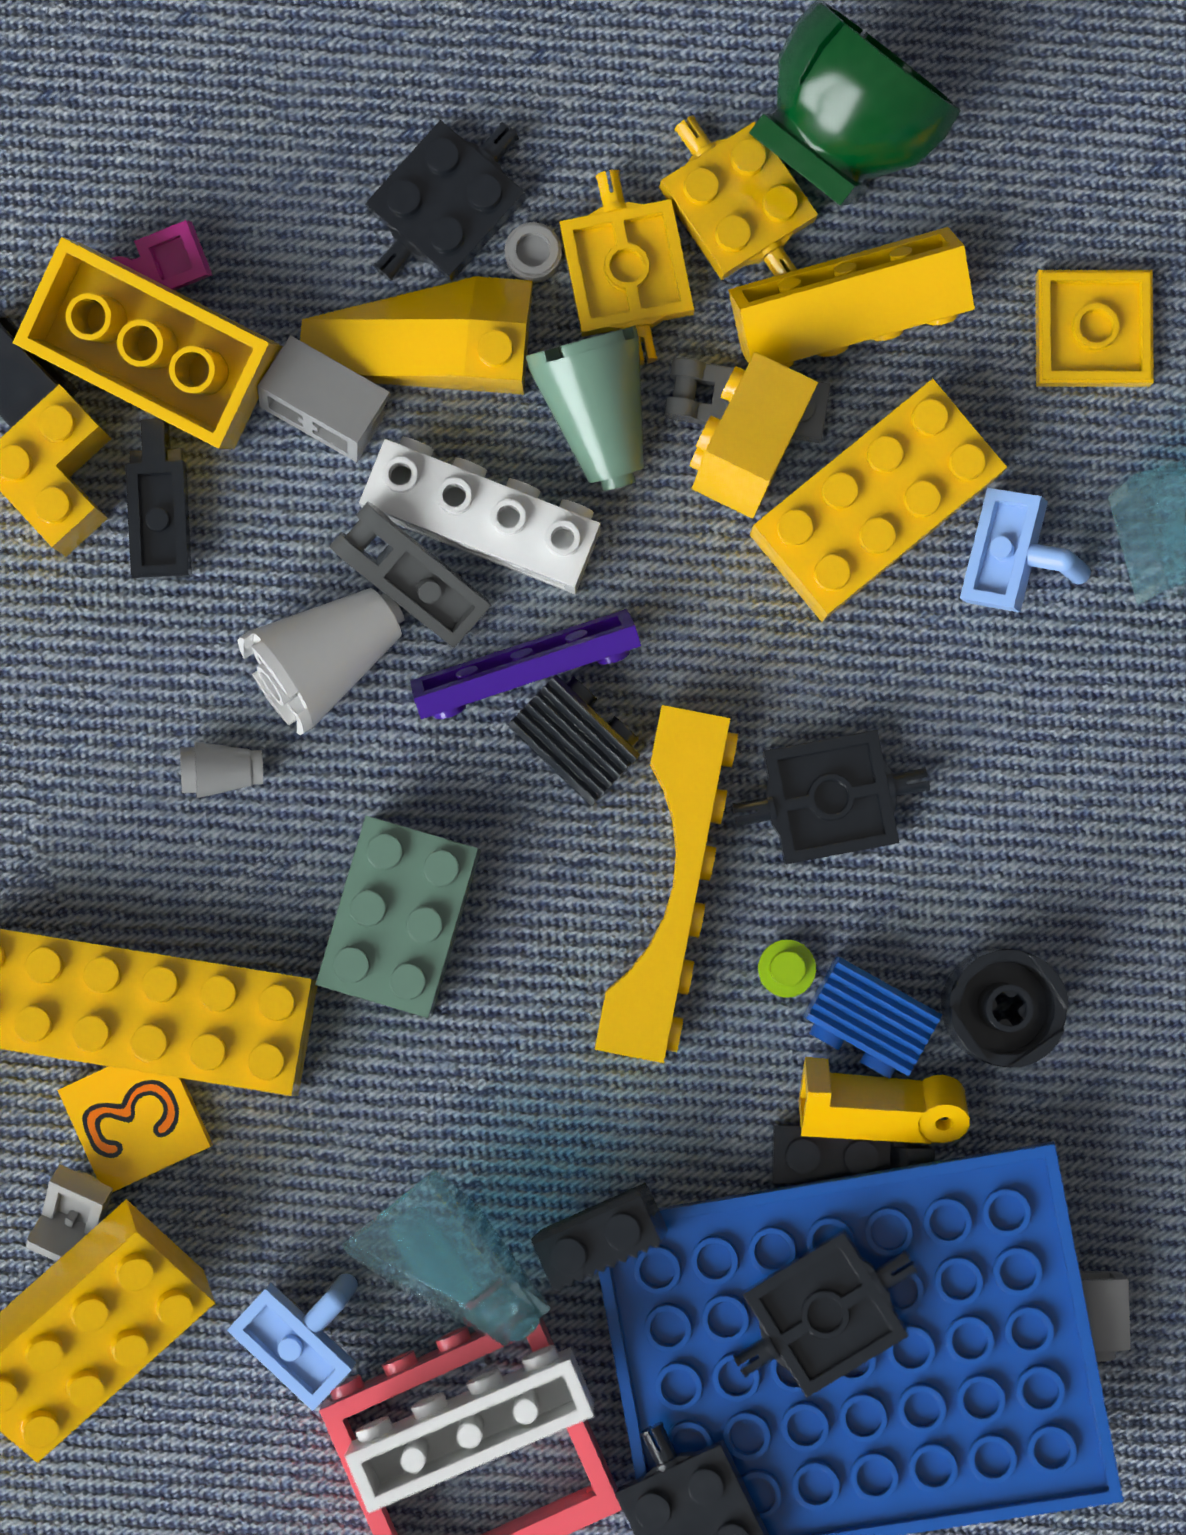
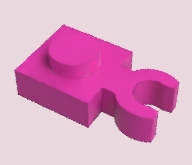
M188 220L134 241L140 255L139 258L132 259L122 256L112 258L174 291L212 276L193 223Z

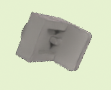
M60 1164L49 1181L42 1215L28 1235L26 1247L49 1259L58 1261L106 1218L113 1188L101 1183L97 1178L88 1173L76 1172Z

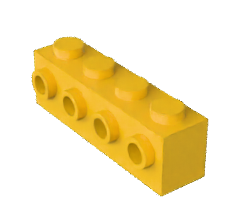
M949 227L728 289L741 352L748 364L754 352H757L788 368L796 360L814 355L821 357L835 356L846 351L849 345L870 339L874 341L891 340L900 336L905 329L922 324H947L954 321L958 314L975 310L965 246Z

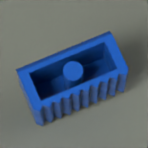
M836 956L802 1017L814 1023L809 1034L837 1050H840L844 1041H847L864 1051L859 1061L860 1063L890 1079L895 1069L907 1076L910 1075L925 1045L941 1020L942 1014L843 958Z

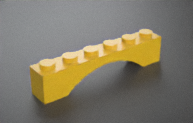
M665 705L661 706L650 767L663 790L673 823L676 852L673 887L664 917L649 946L628 972L605 991L595 1050L664 1063L666 1050L677 1052L683 1018L675 1017L673 1013L677 993L684 995L689 993L694 968V961L684 959L688 936L695 938L700 936L705 912V904L695 902L699 879L706 881L711 879L716 855V847L706 845L710 822L721 824L727 798V790L717 789L721 766L732 768L738 741V734L728 732L730 718Z

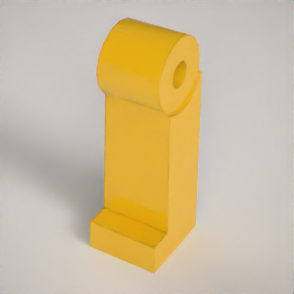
M805 1057L798 1100L801 1136L931 1144V1142L947 1143L960 1139L970 1126L965 1089L961 1082L954 1077L933 1075L921 1081L831 1073L829 1071L828 1059ZM943 1117H947V1118H948V1119H946V1120H938V1119L943 1118Z

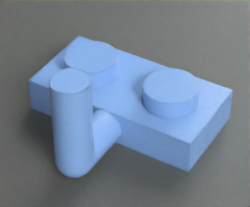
M987 488L960 599L970 604L1020 613L1032 567L1059 571L1075 584L1085 583L1090 577L1091 570L1084 561L1069 549L1038 544L1048 501L1042 496Z
M351 1274L339 1275L327 1292L306 1315L278 1288L270 1283L232 1323L227 1331L314 1411L356 1364L323 1330L343 1310L358 1287L357 1280Z

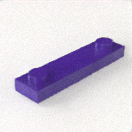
M624 609L410 680L413 698L421 719L433 716L435 719H446L464 711L466 704L595 661L603 665L618 662L630 654L629 650L640 647L641 642L628 610Z

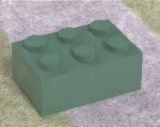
M365 816L315 985L422 1017H431L436 1006L481 850Z

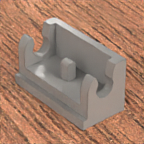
M291 335L257 386L259 407L355 462L359 461L364 449L381 424L386 414L383 408L390 398V392Z

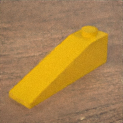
M474 276L305 318L301 322L300 341L376 384L524 395L527 363L525 356H527L533 280Z

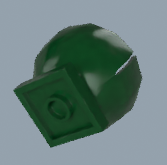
M816 0L797 19L778 56L777 110L773 114H762L749 134L840 206L856 204L870 186L865 182L866 179H873L917 165L945 139L961 110L931 82L867 32L861 36L860 34L863 31L861 27L826 2Z

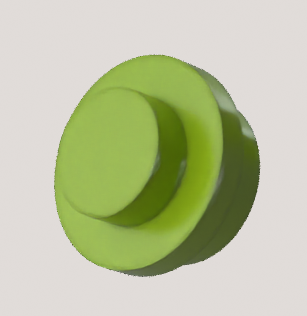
M779 940L770 944L762 952L758 962V975L763 986L772 994L785 998L795 997L804 993L813 983L816 975V963L810 950L800 942Z

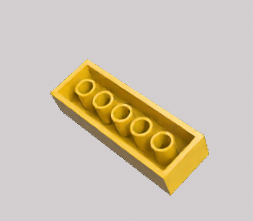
M0 929V1049L288 1096H299L318 986L315 985L316 980Z

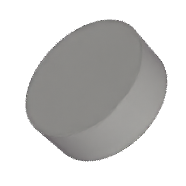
M528 222L516 227L509 234L505 243L507 266L511 273L521 280H533V283H539L549 279L558 270L562 259L561 243L557 234L547 225L538 222Z

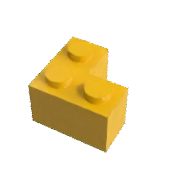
M754 352L746 370L735 366L720 397L728 401L729 404L721 419L712 415L709 417L696 444L697 449L689 465L698 470L692 490L753 519L809 405L818 382L757 352Z
M59 384L0 438V492L52 548L67 557L108 519L70 477L111 440V437Z

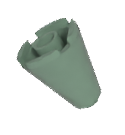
M636 326L525 356L528 370L588 483L600 481L603 491L635 483L636 480L633 472L644 468L640 351Z

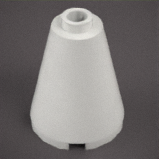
M368 588L250 630L240 636L237 641L244 659L254 654L260 666L257 667V671L252 675L268 701L288 725L297 721L296 733L302 735L308 730L313 729L402 636L399 624L404 621V615L399 605L385 593L379 595L374 589Z

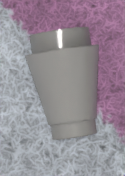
M194 741V747H180L182 793H196V798L263 784L262 750H250Z

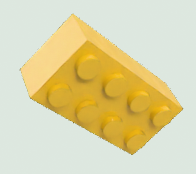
M61 237L13 340V344L218 449H235L259 399L257 386L283 347L80 242Z
M932 378L757 521L752 527L750 536L819 620L823 622L994 482L1005 471L1007 466Z
M127 1199L0 1312V1432L37 1463L215 1304L204 1270Z

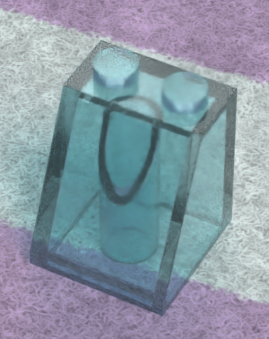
M1186 460L1136 473L1108 496L1138 606L1186 593Z
M433 1170L342 1244V1247L349 1256L394 1287L503 1346H506L511 1341L516 1342L530 1335L539 1325V1318L551 1309L477 1203L437 1170Z

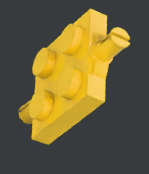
M692 115L687 117L686 122L685 120L681 121L674 129L691 152L692 157L686 165L663 178L659 189L667 200L672 199L674 211L717 275L723 280L744 266L758 264L762 261L766 263L774 276L797 270L783 248L791 236L815 222L818 216L781 159L749 134L756 122L751 123L727 139L716 140L711 143L697 122L696 117Z
M609 170L612 193L609 190L606 171H603L595 176L603 207L598 208L588 216L559 221L582 337L636 326L639 336L640 365L644 364L641 342L644 343L647 363H652L658 360V356L656 355L651 328L665 320L694 315V306L672 199L648 204L625 202L619 176L620 171Z

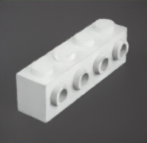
M402 437L400 443L397 444L384 439L359 501L361 507L368 501L399 526L576 594L600 534V523L592 520L594 514L592 510L562 499L559 507L538 499L540 490L519 480L509 478L506 486L485 478L487 473L485 468L462 458H455L453 465L431 457L434 449L417 440Z
M555 1345L541 1348L522 1358L524 1367L504 1376L501 1375L499 1369L485 1372L466 1383L469 1391L448 1400L443 1392L438 1393L411 1406L413 1415L391 1424L389 1417L385 1416L358 1428L355 1431L358 1439L351 1441L345 1458L368 1513L593 1417L594 1401L571 1347L558 1353Z

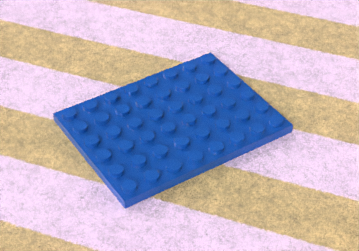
M1054 1142L661 1207L658 1209L668 1229L661 1245L658 1248L651 1247L647 1253L641 1251L637 1258L630 1256L626 1263L619 1261L615 1268L608 1266L604 1273L598 1271L636 1479L644 1476L655 1464L640 1432L649 1426L653 1427L658 1422H663L665 1431L676 1453L699 1451L722 1439L724 1440L769 1535H906L1124 1502ZM844 1229L861 1256L873 1264L875 1268L893 1259L904 1250L911 1256L910 1262L914 1261L919 1272L889 1289L892 1305L909 1331L908 1337L808 1398L804 1395L791 1372L780 1365L776 1359L749 1374L748 1377L741 1373L740 1369L743 1364L737 1366L733 1355L762 1339L759 1321L743 1296L744 1290Z

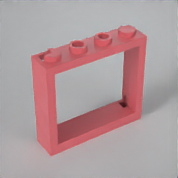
M521 1303L507 1309L504 1307L489 1316L491 1325L470 1334L467 1326L453 1330L435 1341L438 1349L418 1358L414 1350L400 1354L382 1364L383 1374L363 1382L360 1374L349 1377L332 1390L330 1398L325 1399L319 1412L373 1535L398 1534L386 1506L368 1513L345 1458L351 1441L356 1439L347 1417L522 1338H527L533 1352L554 1345L537 1304L523 1310ZM587 1419L568 1427L567 1431L591 1485L481 1535H568L622 1510L615 1495L618 1489Z

